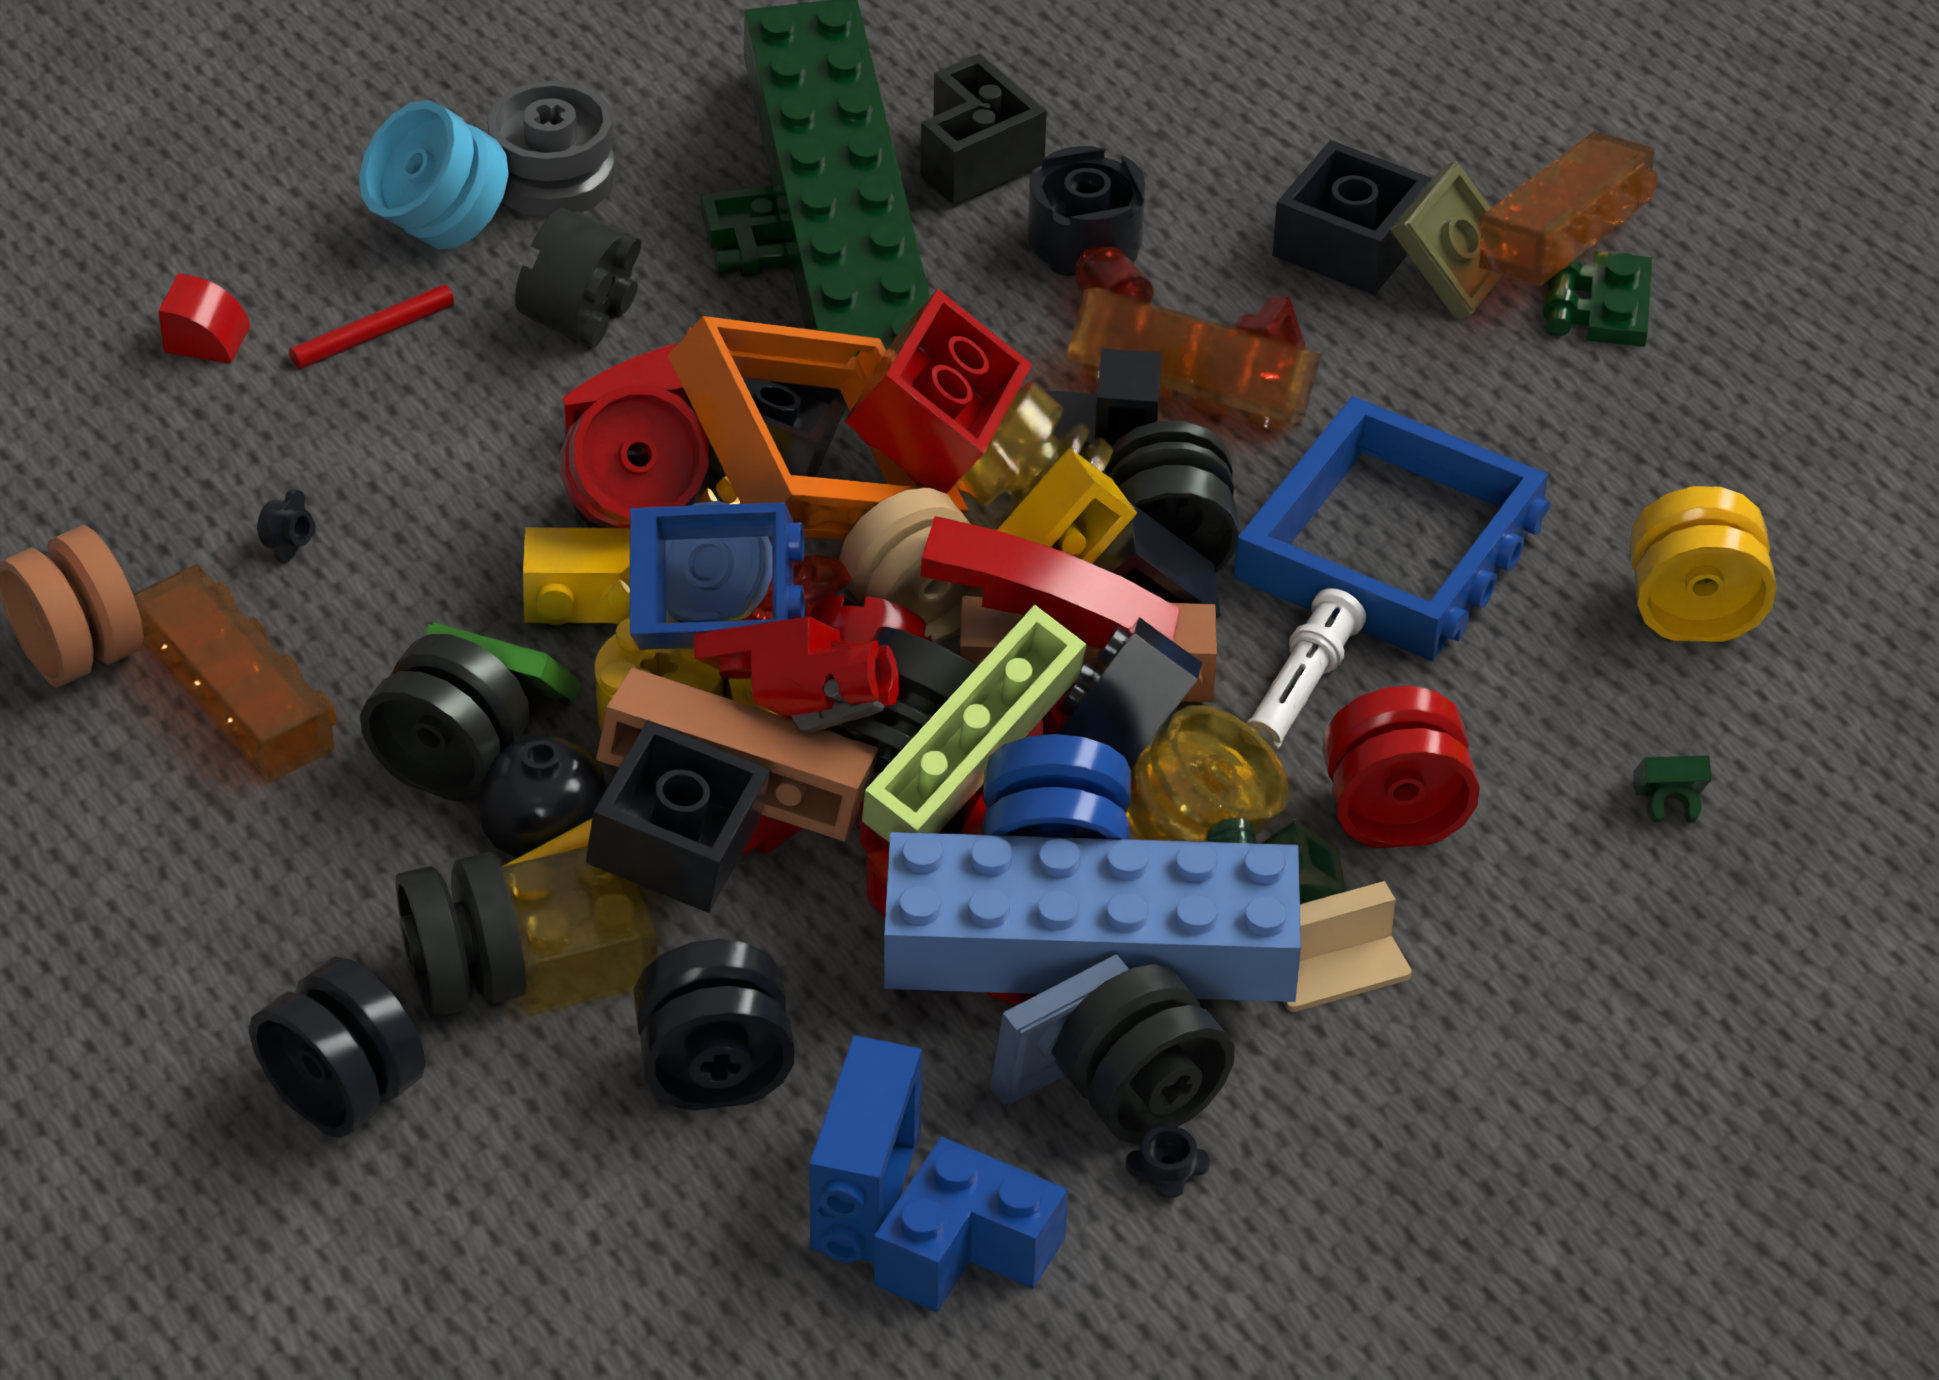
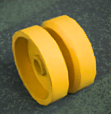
M1688 487L1667 493L1644 508L1632 524L1629 548L1632 567L1636 575L1634 584L1637 605L1645 624L1661 637L1673 641L1724 642L1732 640L1758 626L1773 608L1777 586L1773 564L1769 556L1770 545L1767 527L1760 509L1743 494L1722 487Z

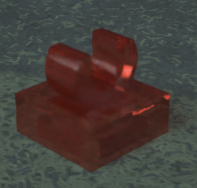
M1290 296L1268 298L1257 315H1242L1230 330L1232 336L1244 335L1251 338L1252 343L1246 345L1239 358L1252 364L1259 363L1264 379L1285 378L1306 347Z

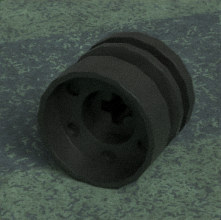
M1186 421L1154 422L1136 427L1118 439L1105 458L1104 474L1115 482L1129 502L1214 564L1215 573L1227 565L1237 550L1239 528L1237 508L1233 498L1232 460L1225 443L1209 429Z
M887 626L879 627L872 641L878 640V646L889 645L895 657L899 674V694L896 704L884 706V709L879 713L830 727L835 734L878 747L879 750L875 764L883 769L887 767L977 668L968 660L946 648L906 631Z

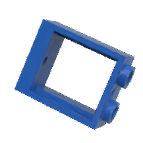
M785 502L630 508V635L640 650L694 648V633L805 617L803 586L794 585L793 562L804 561L805 543L802 522L793 523V518ZM772 536L773 619L666 623V540Z
M853 1035L809 1163L811 1250L824 1252L828 1257L839 1262L850 1263L859 1259L874 1263V1235L901 1197L921 1136V1048Z

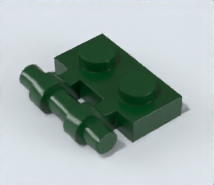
M773 185L701 194V214L711 248L735 247L734 249L715 251V264L718 274L740 271L742 277L758 275L760 268L790 264L786 242L756 245L757 242L785 239Z
M1570 244L1558 245L1546 268V282L1551 289L1544 297L1543 316L1548 321V331L1555 336H1563L1570 331L1571 324L1588 325L1587 341L1645 347L1648 333L1652 257L1636 256L1629 253L1595 251L1593 266L1581 265L1577 259L1575 247ZM1574 290L1591 292L1590 299L1578 298Z

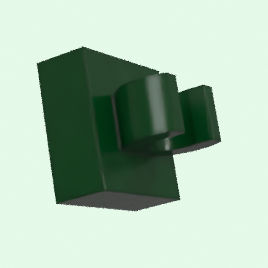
M1709 755L1645 757L1633 771L1635 794L1652 795L1648 802L1647 813L1653 823L1662 822L1665 819L1664 800L1667 798L1678 799L1683 804L1685 809L1684 816L1687 822L1695 821L1699 817L1702 805L1698 794L1711 782Z

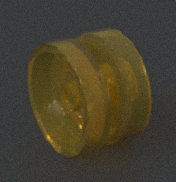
M1189 705L1172 715L1156 734L1152 745L1144 749L1130 767L1131 801L1126 816L1131 828L1142 840L1253 843L1254 837L1265 831L1285 809L1290 795L1287 773L1275 751L1256 730L1230 713L1211 706Z

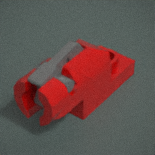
M809 616L694 633V659L719 669L721 677L728 679L751 678L754 702L781 716L793 719L798 728L806 733H814L850 720L855 721L881 712L884 706L896 704L899 694V674L896 660L889 645L878 646V640L868 642L840 641L839 630Z

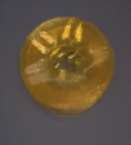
M1031 381L1018 390L985 453L955 486L981 507L990 504L1005 491L1008 492L1011 497L1001 516V523L1003 524L1069 448L1078 454L1089 434V427L1080 422L1057 438L1053 431L1061 418L1063 406ZM1100 437L1093 440L1079 455L1100 471H1103L1111 458L1113 447Z

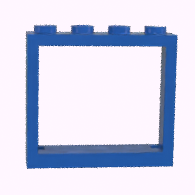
M1352 396L1238 536L1234 579L1310 611L1314 598L1321 590L1331 588L1345 591L1355 597L1365 610L1366 623L1360 630L1361 632L1433 661L1449 639L1460 641L1466 629L1469 612L1474 606L1479 608L1486 606L1493 594L1497 575L1501 569L1510 572L1515 567L1522 553L1524 539L1528 533L1538 535L1541 532L1542 519L1551 508L1550 501L1545 499L1548 473ZM1363 453L1501 507L1430 602L1290 545ZM1339 608L1334 609L1331 617L1333 619H1336L1338 616Z

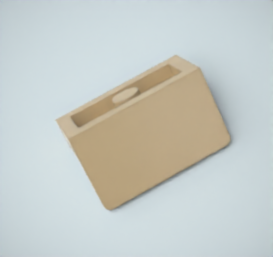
M1385 881L1300 904L1301 952L1296 1002H1284L1289 1011H1301L1410 979L1411 968L1392 937L1396 899Z

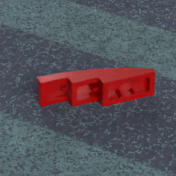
M934 516L922 555L920 577L983 588V608L1026 615L1036 605L1086 643V646L1101 648L1117 627L1128 632L1139 617L1174 641L1180 608L1135 583L1063 551L1002 531Z

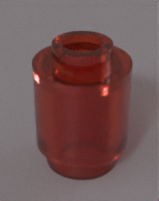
M1092 247L1079 257L1075 266L1077 286L1108 323L1115 325L1122 322H1133L1145 314L1153 300L1154 291L1152 284L1122 250L1115 247Z

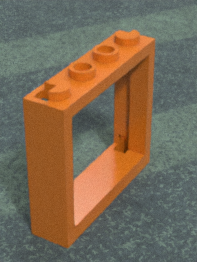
M702 316L692 328L689 327L684 338L668 354V358L740 504L785 502L793 518V523L802 522L805 538L845 541V538L859 519L882 500L905 490L927 488L913 482L903 468L879 449L869 445L868 447L887 484L791 475L743 378L839 389L851 411L886 353L880 338ZM858 351H861L856 357H854V355ZM955 484L947 495L962 514L965 515L969 509Z

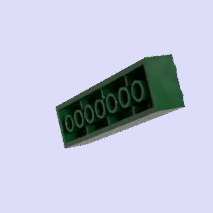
M825 0L745 9L744 60L805 329L880 338L887 351L898 332L930 298V293L858 0ZM858 351L854 355V357H856L861 351Z

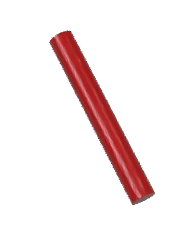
M446 284L438 286L289 348L290 360L299 370L454 306L453 294Z

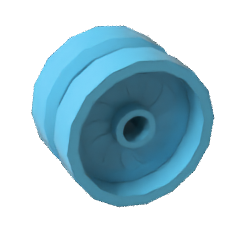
M426 100L409 103L394 112L375 132L364 153L359 182L361 197L371 212L403 228L406 233L441 250L457 248L473 239L491 221L504 197L509 173L506 153L495 138L479 128L465 123L463 118L444 106Z

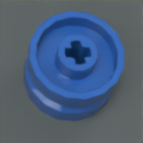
M1059 734L1030 736L1004 744L988 757L984 769L983 801L987 810L982 822V835L1130 840V823L1126 812L1131 801V770L1126 758L1109 745L1078 736Z

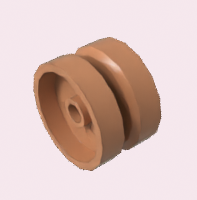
M81 525L48 540L46 556L31 547L0 561V598L7 619L26 656L53 687L63 686L91 673L93 656L108 665L142 650L144 634L134 595L115 557L94 530L86 525Z

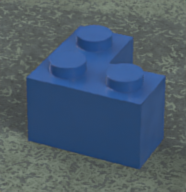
M941 1136L874 1235V1285L935 1312L939 1311L970 1262L1034 1289L1066 1238L1068 1189Z

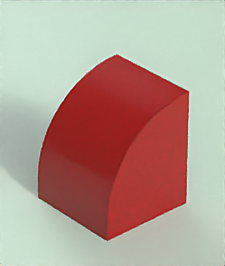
M177 274L158 310L165 353L232 363L250 328L248 316L231 294L206 279L192 275Z

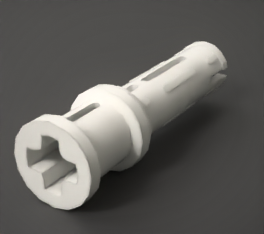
M1331 588L1321 590L1312 602L1311 617L1306 624L1298 626L1290 637L1291 655L1276 679L1272 682L1254 715L1245 725L1243 732L1250 743L1272 751L1278 750L1284 736L1308 701L1321 676L1336 670L1344 659L1345 650L1343 647L1348 638L1358 634L1366 623L1365 610L1355 597L1345 591ZM1339 608L1338 616L1336 619H1333L1331 617L1334 609ZM1294 686L1286 701L1282 703L1291 687Z

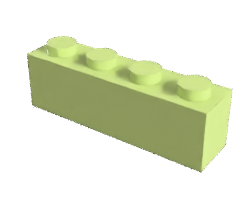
M1034 605L866 788L862 822L889 843L890 832L938 834L984 783V769L988 757L1004 744L1025 738L1080 677L1086 643Z

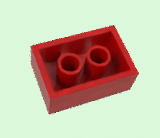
M937 289L895 336L844 422L857 432L863 442L879 449L903 468L913 482L947 494L985 453L1032 364L942 291Z

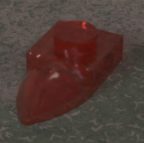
M807 555L804 556V561L793 562L794 585H802L804 590L805 617L809 615L813 605L833 596L852 580L848 569L839 560L830 556ZM772 579L765 598L752 611V614L758 620L773 619Z

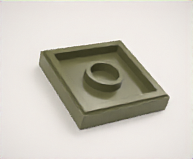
M1457 161L1443 166L1390 229L1451 314L1459 319L1472 315L1522 252L1521 248Z

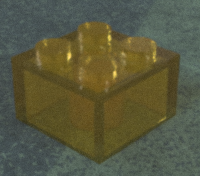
M588 846L500 867L508 888L521 939L527 985L525 996L521 997L529 1017L631 992L643 969L658 958L657 934L638 885L586 864Z

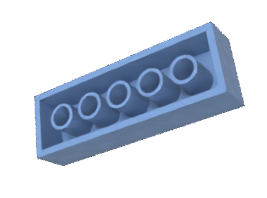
M890 832L884 932V989L1040 994L1117 954L1128 969L1151 964L1171 968L1196 999L1296 1002L1301 952L1298 845Z

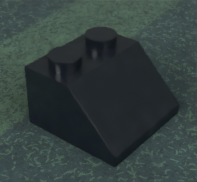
M743 378L790 474L815 477L847 406L841 392L833 388ZM709 441V468L707 474L722 479L726 477V474Z

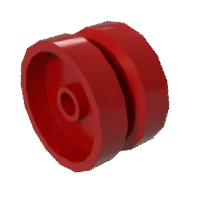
M626 385L603 394L570 427L561 448L560 477L570 502L590 522L604 528H630V508L685 506L699 492L709 468V441L696 413L680 396L655 385ZM628 449L635 451V462L644 466H635L628 460Z
M1416 686L1384 687L1357 697L1335 714L1324 731L1322 751L1327 773L1333 783L1332 795L1337 817L1346 834L1364 846L1377 849L1423 846L1442 841L1465 825L1477 808L1480 786L1474 763L1468 752L1469 743L1464 723L1453 702L1437 691Z

